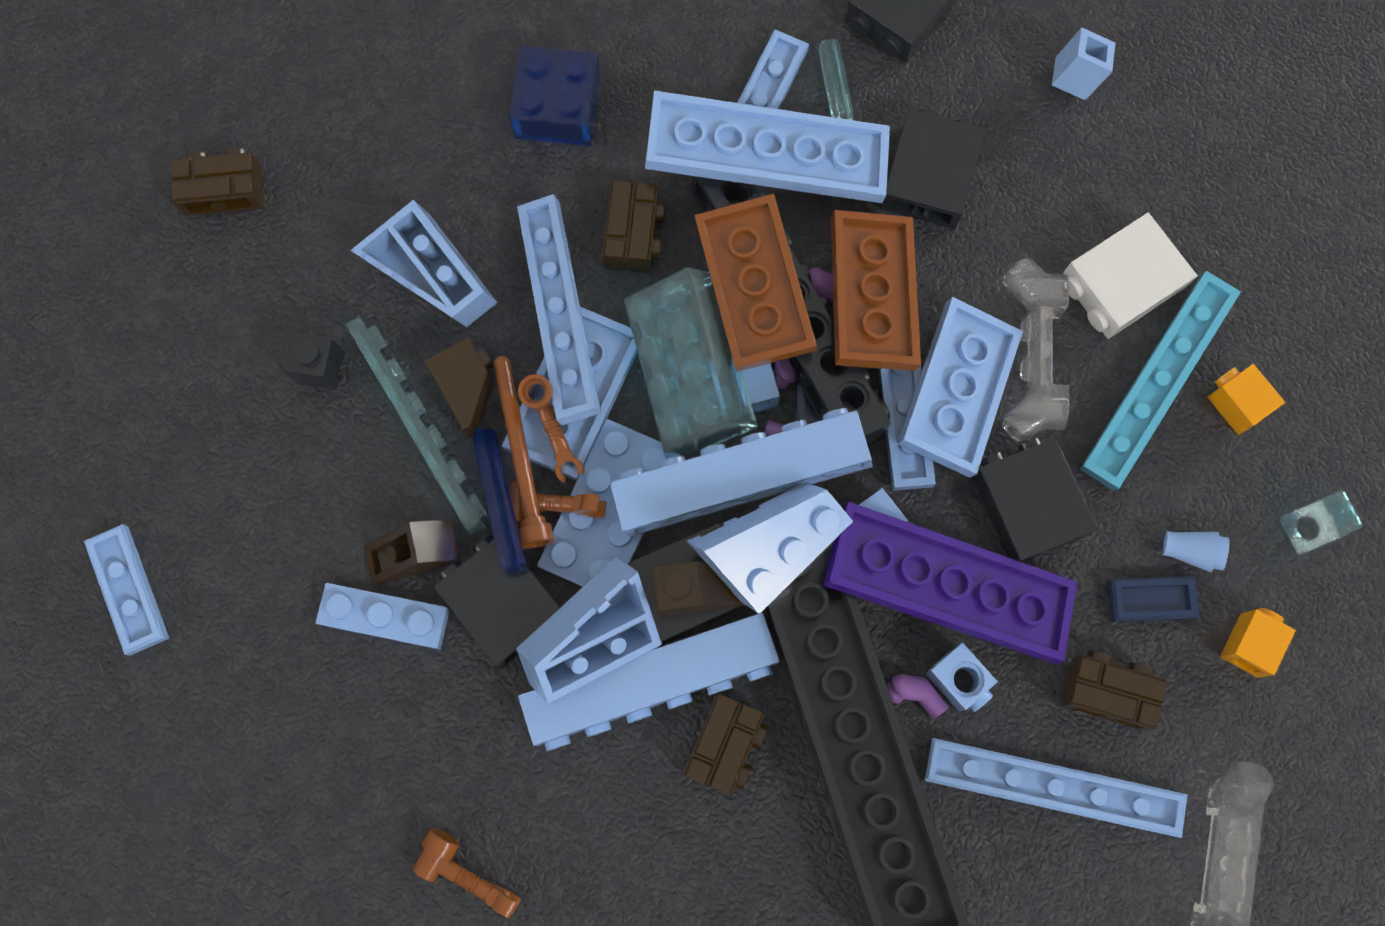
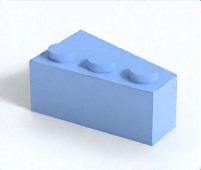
M414 200L351 250L465 327H468L498 303L431 215Z
M805 482L759 505V509L739 519L735 517L724 522V526L702 537L698 535L687 542L740 602L760 614L853 522L828 490Z
M616 556L520 644L516 650L529 684L549 704L661 646L662 643L638 571Z

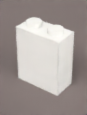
M1148 212L1072 261L1061 275V278L1064 280L1063 285L1069 296L1079 300L1088 312L1087 317L1091 325L1097 331L1103 332L1107 339H1109L1184 290L1198 275Z

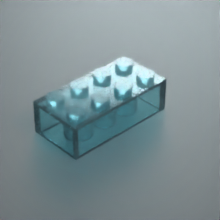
M686 267L624 299L664 453L695 454L704 448L719 444L758 427L743 372H736L709 272Z

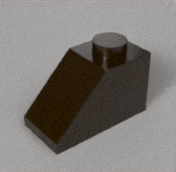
M469 337L426 359L425 362L468 438L471 439L477 435L493 385L487 370L494 366L483 346L475 349Z
M451 519L408 522L364 546L372 586L437 571L460 560L458 542L454 535Z
M689 562L653 567L660 617L745 606L706 562Z

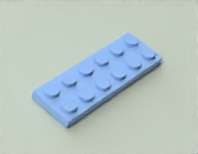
M654 91L645 169L883 203L887 188L890 126Z

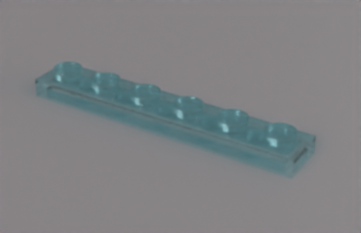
M360 316L345 324L465 529L472 536L487 529L481 517L487 514L485 508L475 493L468 496L461 483L467 480L466 476L455 459L449 462L446 460L441 451V448L446 446L443 437L435 425L427 427L420 416L427 411L415 391L407 394L401 383L407 377L395 357L388 361L381 350L387 346V343L376 325L368 328Z

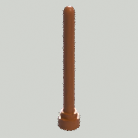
M498 356L494 361V368L524 520L520 522L521 528L518 530L520 545L524 549L542 547L554 542L552 527L550 523H546L545 517L540 515L510 360L506 356Z

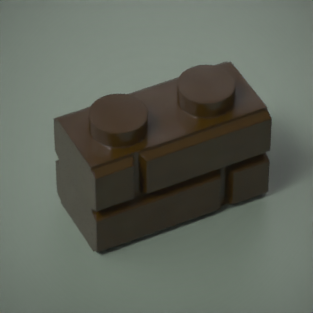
M230 148L223 155L209 156L203 152H190L185 155V158L171 160V176L173 179L172 200L174 205L185 216L261 209L264 207L263 169L252 152L241 148Z
M615 180L611 182L602 251L604 268L608 270H629L631 272L649 273L652 268V260L660 261L662 237L655 236L656 224L664 223L666 200L659 199V188L656 184H633L632 182Z
M1088 650L1087 656L1073 657L1061 703L1063 707L1143 731H1151L1157 728L1167 681L1166 679L1154 676V668L1138 663H1129L1128 668L1112 664L1113 656L1093 650Z
M717 693L683 775L729 795H732L735 787L743 790L752 769L751 765L745 763L751 747L760 749L769 727L761 723L765 714Z

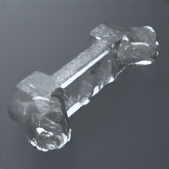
M1022 258L1004 277V286L1027 308V318H1023L1021 324V331H1023L1021 341L1027 342V357L1022 358L1020 369L1021 380L1027 381V394L1003 416L1005 431L1018 442L1032 440L1043 429L1064 430L1069 415V385L1053 384V319H1059L1069 307L1068 276L1066 273H1046L1032 258Z
M1233 762L1226 776L1217 779L1211 785L1206 815L1212 816L1201 902H1194L1191 926H1250L1264 805L1274 787L1273 777L1263 766L1253 762Z

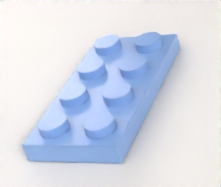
M954 297L949 299L942 311L897 444L969 478L976 475L1023 331Z
M580 307L601 414L565 425L560 424L574 457L585 465L644 340V333ZM544 356L536 374L549 380ZM539 388L535 391V400H539L544 396V388ZM522 403L520 414L529 460L555 471L557 464L555 454L539 414L535 409ZM507 434L502 447L511 453ZM569 462L564 466V475L577 481L580 474L577 471L576 465L573 462Z
M606 419L584 465V475L579 476L570 495H599V501L607 502L604 518H592L575 513L562 512L553 530L554 542L546 545L537 567L583 588L616 556L625 563L632 562L645 533L629 536L622 531L610 482L620 480V474L631 469L644 468L645 472L661 468L660 463L662 461L680 456L681 451Z

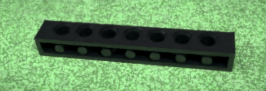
M692 176L690 190L703 213L733 205L727 200L730 198L744 202L761 197L756 186L753 184ZM784 229L812 331L818 336V339H815L817 351L791 357L787 360L819 421L823 420V415L827 412L846 408L841 403L840 398H850L856 403L857 409L847 408L848 413L857 410L868 444L882 437L890 426L888 407L881 398H876L870 387V378L865 367L835 365L834 322L830 317V307L826 299L822 295L818 296L813 288L810 272L805 263L797 260L792 251L793 247L790 236ZM820 364H831L838 373L829 374L822 369Z

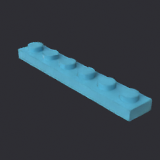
M1205 271L1199 277L1079 470L1114 492L1121 487L1241 291L1208 271Z

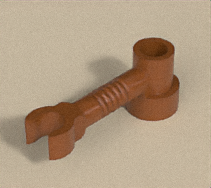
M532 374L520 382L518 396L523 404L538 412L557 462L555 466L556 476L559 480L566 483V477L563 473L564 466L569 462H573L577 467L578 473L584 475V465L579 459L574 457L567 439L564 437L565 434L561 429L562 427L556 420L555 410L552 405L553 388L551 383L541 375ZM539 388H544V396L539 400H535V391Z
M511 481L506 503L501 504L497 521L502 525L520 529V522L524 520L517 481ZM536 494L539 510L568 512L592 518H604L607 502L599 501V495L577 494L575 496Z
M431 827L421 843L423 850L412 871L430 882H435L440 874L484 900L485 904L497 913L510 918L511 914H514L521 898L507 889L493 885L483 878L480 879L476 874L455 863L453 857L460 846V842L447 832Z

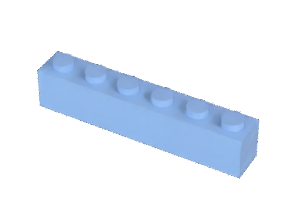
M847 408L836 409L825 413L822 421L807 425L805 420L795 421L784 425L781 433L766 437L764 432L754 433L741 439L742 444L730 448H725L724 444L713 445L701 450V456L689 460H685L684 456L672 457L660 463L661 468L645 472L644 468H636L621 473V479L610 482L622 531L629 536L638 535L784 493L805 482L815 484L873 467L857 410L848 413Z
M760 613L651 650L549 704L535 690L518 695L533 746L544 744L546 751H551L571 744L569 736L585 730L587 738L612 729L610 722L626 716L629 724L652 716L650 708L667 703L670 710L693 702L692 693L707 689L709 696L729 690L733 688L731 683L733 679L747 675L749 682L770 676L773 674L771 666L777 665L780 661L764 615Z

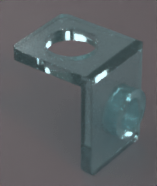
M1343 490L1280 518L1298 554L1308 552L1362 528V523L1357 516L1356 510ZM1301 517H1311L1318 523L1320 531L1315 539L1308 540L1299 534L1297 523Z

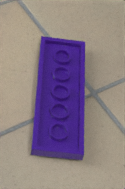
M849 501L842 505L843 510L853 522L833 542L824 586L1053 664L1064 662L1077 587L1076 581Z

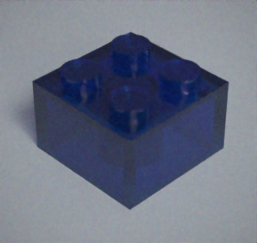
M519 46L509 120L515 139L591 146L600 82L597 53Z

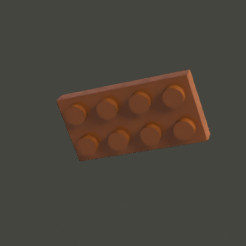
M774 194L694 215L736 372L817 351L816 341Z
M834 210L831 216L835 365L916 371L921 365L913 217Z

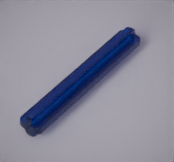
M480 428L474 433L473 443L500 568L505 574L518 573L523 570L525 558L497 435L492 428Z

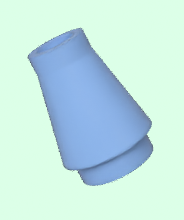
M1167 531L1164 538L1162 555L1173 557L1208 572H1212L1213 569L1224 570L1230 541L1228 537L1219 536V532Z

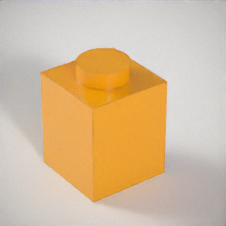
M1254 364L1241 373L1236 367L1229 370L1214 381L1219 389L1207 397L1237 435L1253 427L1286 403Z
M1265 608L1241 613L1220 658L1257 678L1274 676L1296 630L1285 625L1282 616Z

